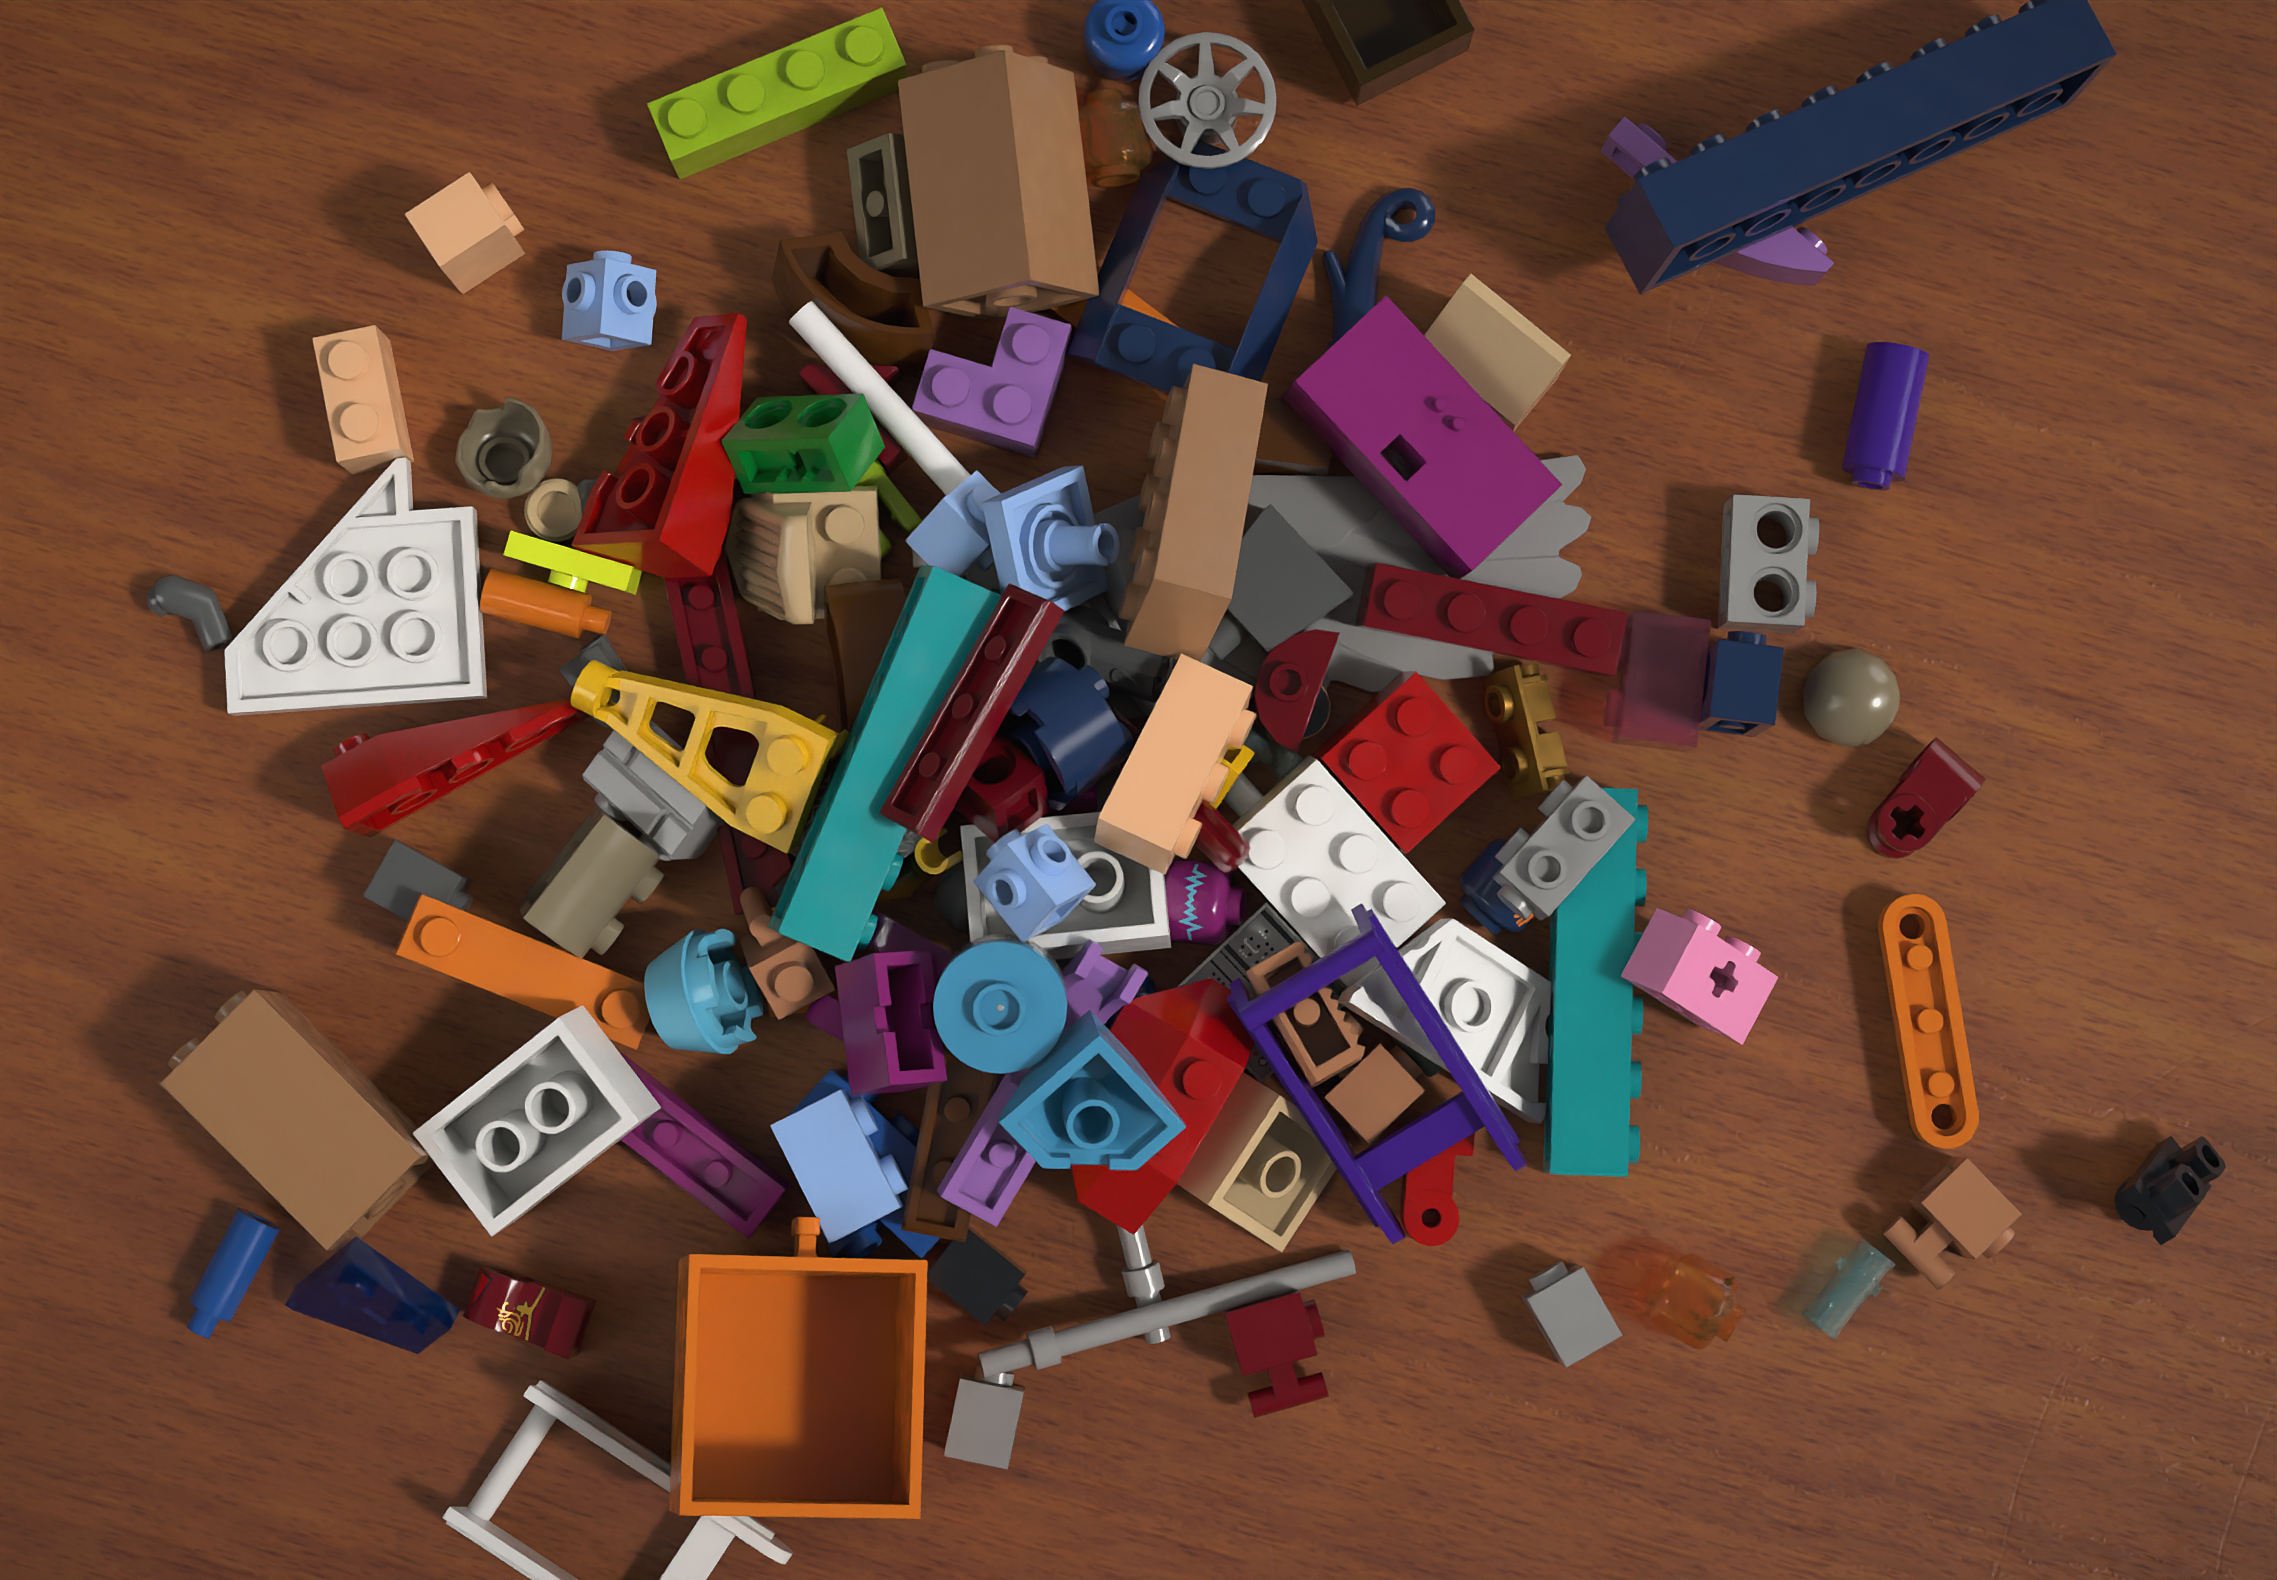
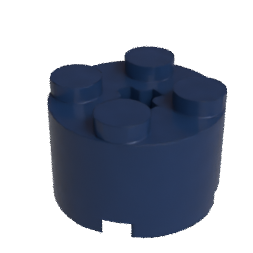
M1047 657L1032 668L998 731L1045 771L1049 808L1061 810L1120 767L1126 758L1130 756L1136 742L1130 731L1116 719L1105 701L1109 697V689L1102 676L1089 665H1084L1077 670L1071 664L1056 657Z

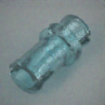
M1863 1238L1858 1242L1859 1245L1848 1259L1843 1255L1835 1263V1266L1839 1269L1810 1307L1802 1313L1834 1340L1838 1338L1839 1332L1870 1294L1875 1298L1883 1289L1879 1282L1896 1265Z

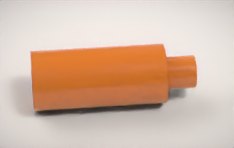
M494 568L489 571L480 599L481 613L577 639L582 637L584 630L605 635L609 628L612 614L610 610L592 606L591 594Z

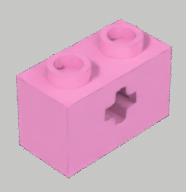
M1657 908L1621 977L1700 1028L1743 1045L1778 976L1757 963L1761 952L1754 947L1729 935H1726L1724 940L1719 938L1717 935L1721 926L1712 919L1691 909H1686L1683 917H1679Z

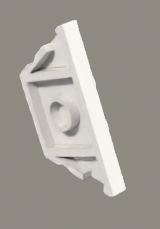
M1440 919L1402 947L1399 952L1494 1100L1528 1123L1541 1124L1545 1117L1546 1103H1538L1540 1064H1548L1549 1038L1546 1034L1545 1022L1550 1014L1551 982L1455 919ZM1381 964L1341 993L1338 999L1339 1003L1450 1073Z

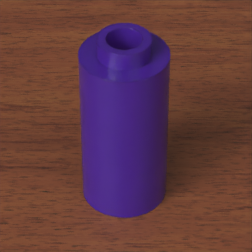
M1872 342L1866 345L1841 467L1842 470L1853 475L1852 484L1866 489L1886 491L1890 489L1891 482L1905 480L1930 357L1925 351L1890 342Z

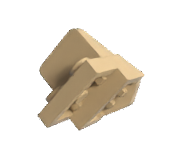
M854 486L851 492H766L751 494V498L740 499L734 506L725 550L741 596L746 601L758 606V611H763L779 620H786L792 624H813L815 619L824 618V586L882 579L877 486Z

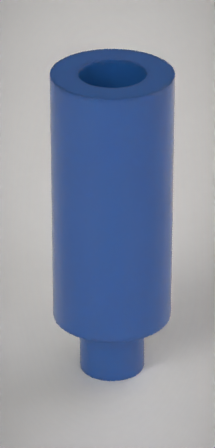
M237 1209L189 1299V1302L196 1307L187 1325L189 1330L202 1337L210 1338L220 1319L231 1322L280 1231L276 1224L246 1209Z

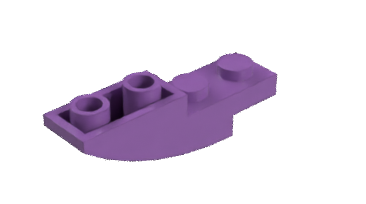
M1626 117L1608 135L1601 149V152L1633 180L1634 175L1639 170L1654 161L1668 158L1671 164L1678 162L1665 151L1667 144L1654 129L1644 123H1638L1635 126ZM1792 227L1715 261V263L1748 275L1782 283L1815 286L1834 264L1825 255L1828 251L1825 244L1814 233L1803 227H1799L1797 230Z

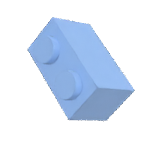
M841 1089L770 1125L815 1216L820 1218V1226L829 1244L904 1206L899 1193L907 1190L908 1186L891 1154L880 1159L869 1137L870 1134L879 1129L861 1095L851 1100L847 1091Z

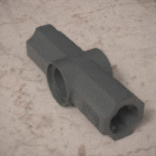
M993 588L990 590L996 594L1001 595V592L998 589ZM1076 606L1063 613L1038 657L1036 664L1047 657H1056L1071 664L1077 670L1084 665H1089L1102 676L1108 688L1155 704L1171 674L1173 658L1123 646L1126 632L1110 627L1104 616L1091 607ZM1069 641H1070L1071 643H1073L1078 649L1074 648V647L1069 643Z

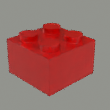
M1402 671L1310 755L1322 764L1394 846L1404 854L1413 849L1501 768L1417 671Z

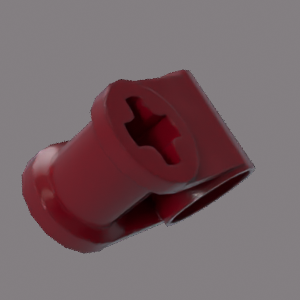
M1935 737L1906 768L1898 779V784L1872 812L1867 821L1866 829L1869 844L1877 853L1886 858L1900 859L1911 855L1914 851L1920 850L1932 840L1945 823L1950 821L1968 803L1986 779ZM1903 814L1910 820L1906 828L1908 835L1898 839L1892 833L1896 826L1894 819Z

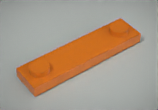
M421 892L395 950L396 955L555 1018L583 1005L609 1039L636 1050L650 1019L645 999L644 982L585 958L581 959L570 952Z

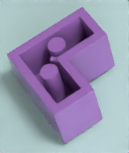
M1010 307L992 367L930 349L912 411L927 427L1036 459L1068 357L1067 352L1072 341L1071 325Z

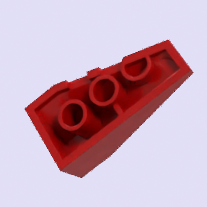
M739 312L694 317L656 381L657 391L661 395L642 423L634 419L623 436L631 445L613 475L603 470L591 489L571 546L581 552L629 565L635 569L664 578L712 576L715 564L721 555L722 544L732 512L735 471L722 444V439L739 420L747 318Z
M570 698L379 734L371 739L367 733H362L336 746L333 749L336 758L325 763L321 768L338 819L343 828L371 838L587 719L591 715L573 707Z

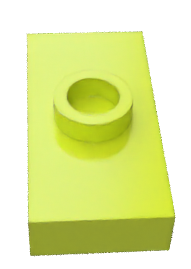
M510 531L503 554L516 560L550 569L551 573L548 582L584 593L588 581L636 595L643 572L629 565L514 531Z

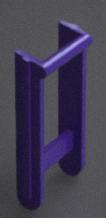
M1361 903L1351 909L1360 930V935L1255 999L1242 980L1238 978L1229 984L1232 994L1227 996V1000L1374 1226H1380L1386 1237L1394 1245L1403 1240L1405 1234L1379 1189L1484 1126L1515 1172L1525 1167L1527 1162L1517 1145L1520 1140L1372 908L1367 911ZM1376 956L1462 1092L1356 1155L1269 1021Z

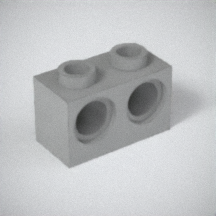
M1733 494L1724 503L1718 629L1794 634L1805 626V618H1812L1814 616L1817 590L1815 580H1807L1808 555H1815L1817 552L1818 517H1809L1810 499ZM1773 519L1782 525L1786 533L1784 547L1774 549L1765 546L1760 541L1757 535V523L1759 520ZM1757 582H1772L1781 590L1783 605L1780 611L1769 612L1762 609L1756 603L1754 587Z

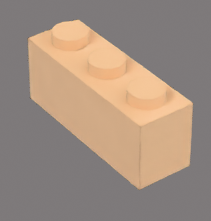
M1181 654L1098 817L1094 842L1164 875L1175 855L1186 859L1202 826L1201 822L1193 818L1202 800L1214 804L1230 769L1222 765L1221 762L1230 745L1238 749L1242 748L1256 718V713L1247 710L1253 686Z

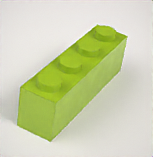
M879 8L649 102L647 105L670 161L681 180L899 90L898 80L908 78L909 74L906 62L883 8Z

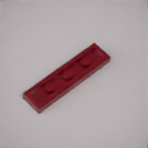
M1010 583L1007 585L879 812L880 815L934 843L1064 613L1063 609L1050 600Z

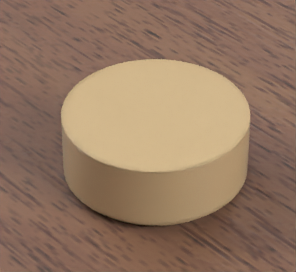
M564 479L543 481L529 493L526 499L524 512L527 524L544 541L558 545L573 542L588 499L570 481Z

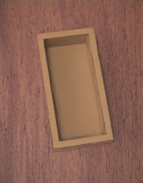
M1193 364L1183 388L1174 385L1171 387L1164 410L1163 422L1157 421L1148 449V458L1155 460L1153 474L1147 473L1138 503V511L1146 513L1143 527L1137 526L1128 557V564L1135 565L1136 567L1133 581L1127 580L1118 610V618L1128 620L1123 646L1176 660L1183 654L1201 662L1232 599L1268 387L1267 383Z

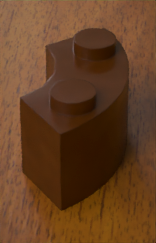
M842 232L780 240L772 282L781 304L791 318L808 302L813 301L870 365L898 367L899 372L924 370L934 330L928 309L923 307L919 278L893 277L870 268L852 252Z
M900 577L824 586V636L834 679L837 722L840 733L844 729L850 733L907 599Z

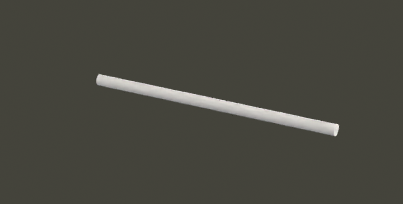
M813 301L808 302L789 320V324L853 394H864L872 415L945 495H948L971 476ZM1086 601L1076 605L1091 607ZM1130 696L1149 717L1156 703ZM1241 773L1225 796L1224 801L1241 817L1264 796Z

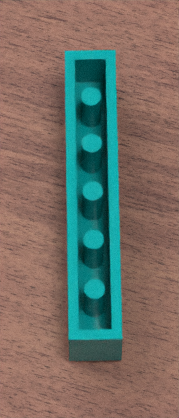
M930 565L920 566L770 919L769 928L779 934L847 962H851L855 950L863 952L867 948L878 917L871 912L881 889L888 892L899 875L903 863V855L898 854L897 851L906 832L905 828L883 817L879 812L1000 600L1001 595L938 567Z
M1601 788L1636 820L1550 915L1548 981L1551 982L1550 1014L1547 1016L1549 1044L1545 1084L1546 1109L1543 1173L1628 1177V1164H1638L1640 1155V1129L1638 1125H1629L1630 1099L1640 1098L1642 1086L1641 1062L1631 1060L1632 1035H1641L1643 999L1642 996H1633V984L1621 977V974L1643 935V932H1634L1635 906L1644 907L1647 890L1645 868H1636L1637 843H1646L1648 807L1647 805L1638 804V789Z

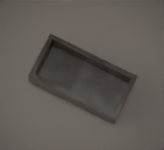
M1302 0L1356 106L1468 51L1475 30L1460 0Z

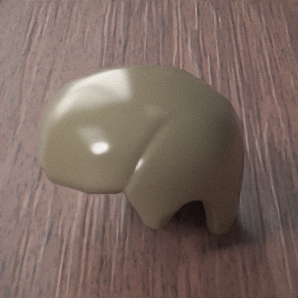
M506 397L503 405L498 408L475 410L468 428L463 431L458 439L455 462L470 488L495 499H510L530 492L550 470L553 443L541 416L534 407L515 397Z
M1861 648L1836 650L1824 655L1807 676L1802 690L1804 716L1820 737L1839 746L1854 747L1867 745L1876 740L1893 723L1899 709L1900 691L1896 675L1881 657Z

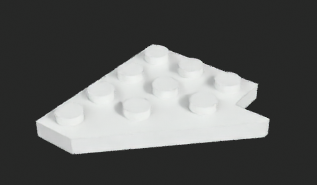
M406 457L396 458L224 650L228 714L240 716L486 699L483 613L480 612L481 577L477 510L472 506L413 510L411 461Z

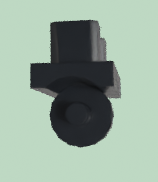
M2170 1136L2158 1143L2135 1174L2127 1178L2120 1185L2114 1198L2115 1208L2120 1218L2129 1226L2138 1230H2152L2153 1237L2162 1245L2176 1237L2212 1187L2209 1182L2219 1177L2226 1168L2225 1162L2203 1136L2182 1148Z

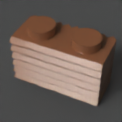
M1295 942L1246 971L1247 978L1258 996L1312 964V955L1305 953L1306 944ZM1325 987L1272 1019L1311 1088L1362 1060L1365 1046L1357 1044L1359 1035L1350 1033L1352 1023L1344 1022L1345 1012L1337 1010L1339 1001L1331 999L1332 989Z

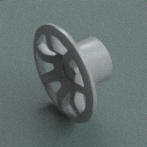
M1201 32L1189 34L1172 41L1162 48L1157 56L1150 61L1139 87L1138 104L1141 114L1140 118L1146 133L1154 145L1166 156L1190 167L1214 169L1226 167L1243 160L1253 153L1264 141L1271 129L1276 114L1277 97L1275 83L1269 68L1261 56L1249 45L1225 34ZM1210 45L1231 49L1245 60L1229 70L1223 77L1214 73ZM1200 46L1198 75L1189 78L1179 69L1166 63L1179 51ZM1253 68L1263 84L1265 104L1247 98H1238L1235 91ZM1159 72L1177 90L1178 94L1176 101H1170L1151 109L1150 90ZM1262 116L1255 133L1239 146L1233 132L1237 123V117ZM1176 120L1177 127L1184 136L1181 149L1173 145L1162 135L1155 121ZM1198 140L1211 145L1222 142L1229 151L1214 156L1191 153Z

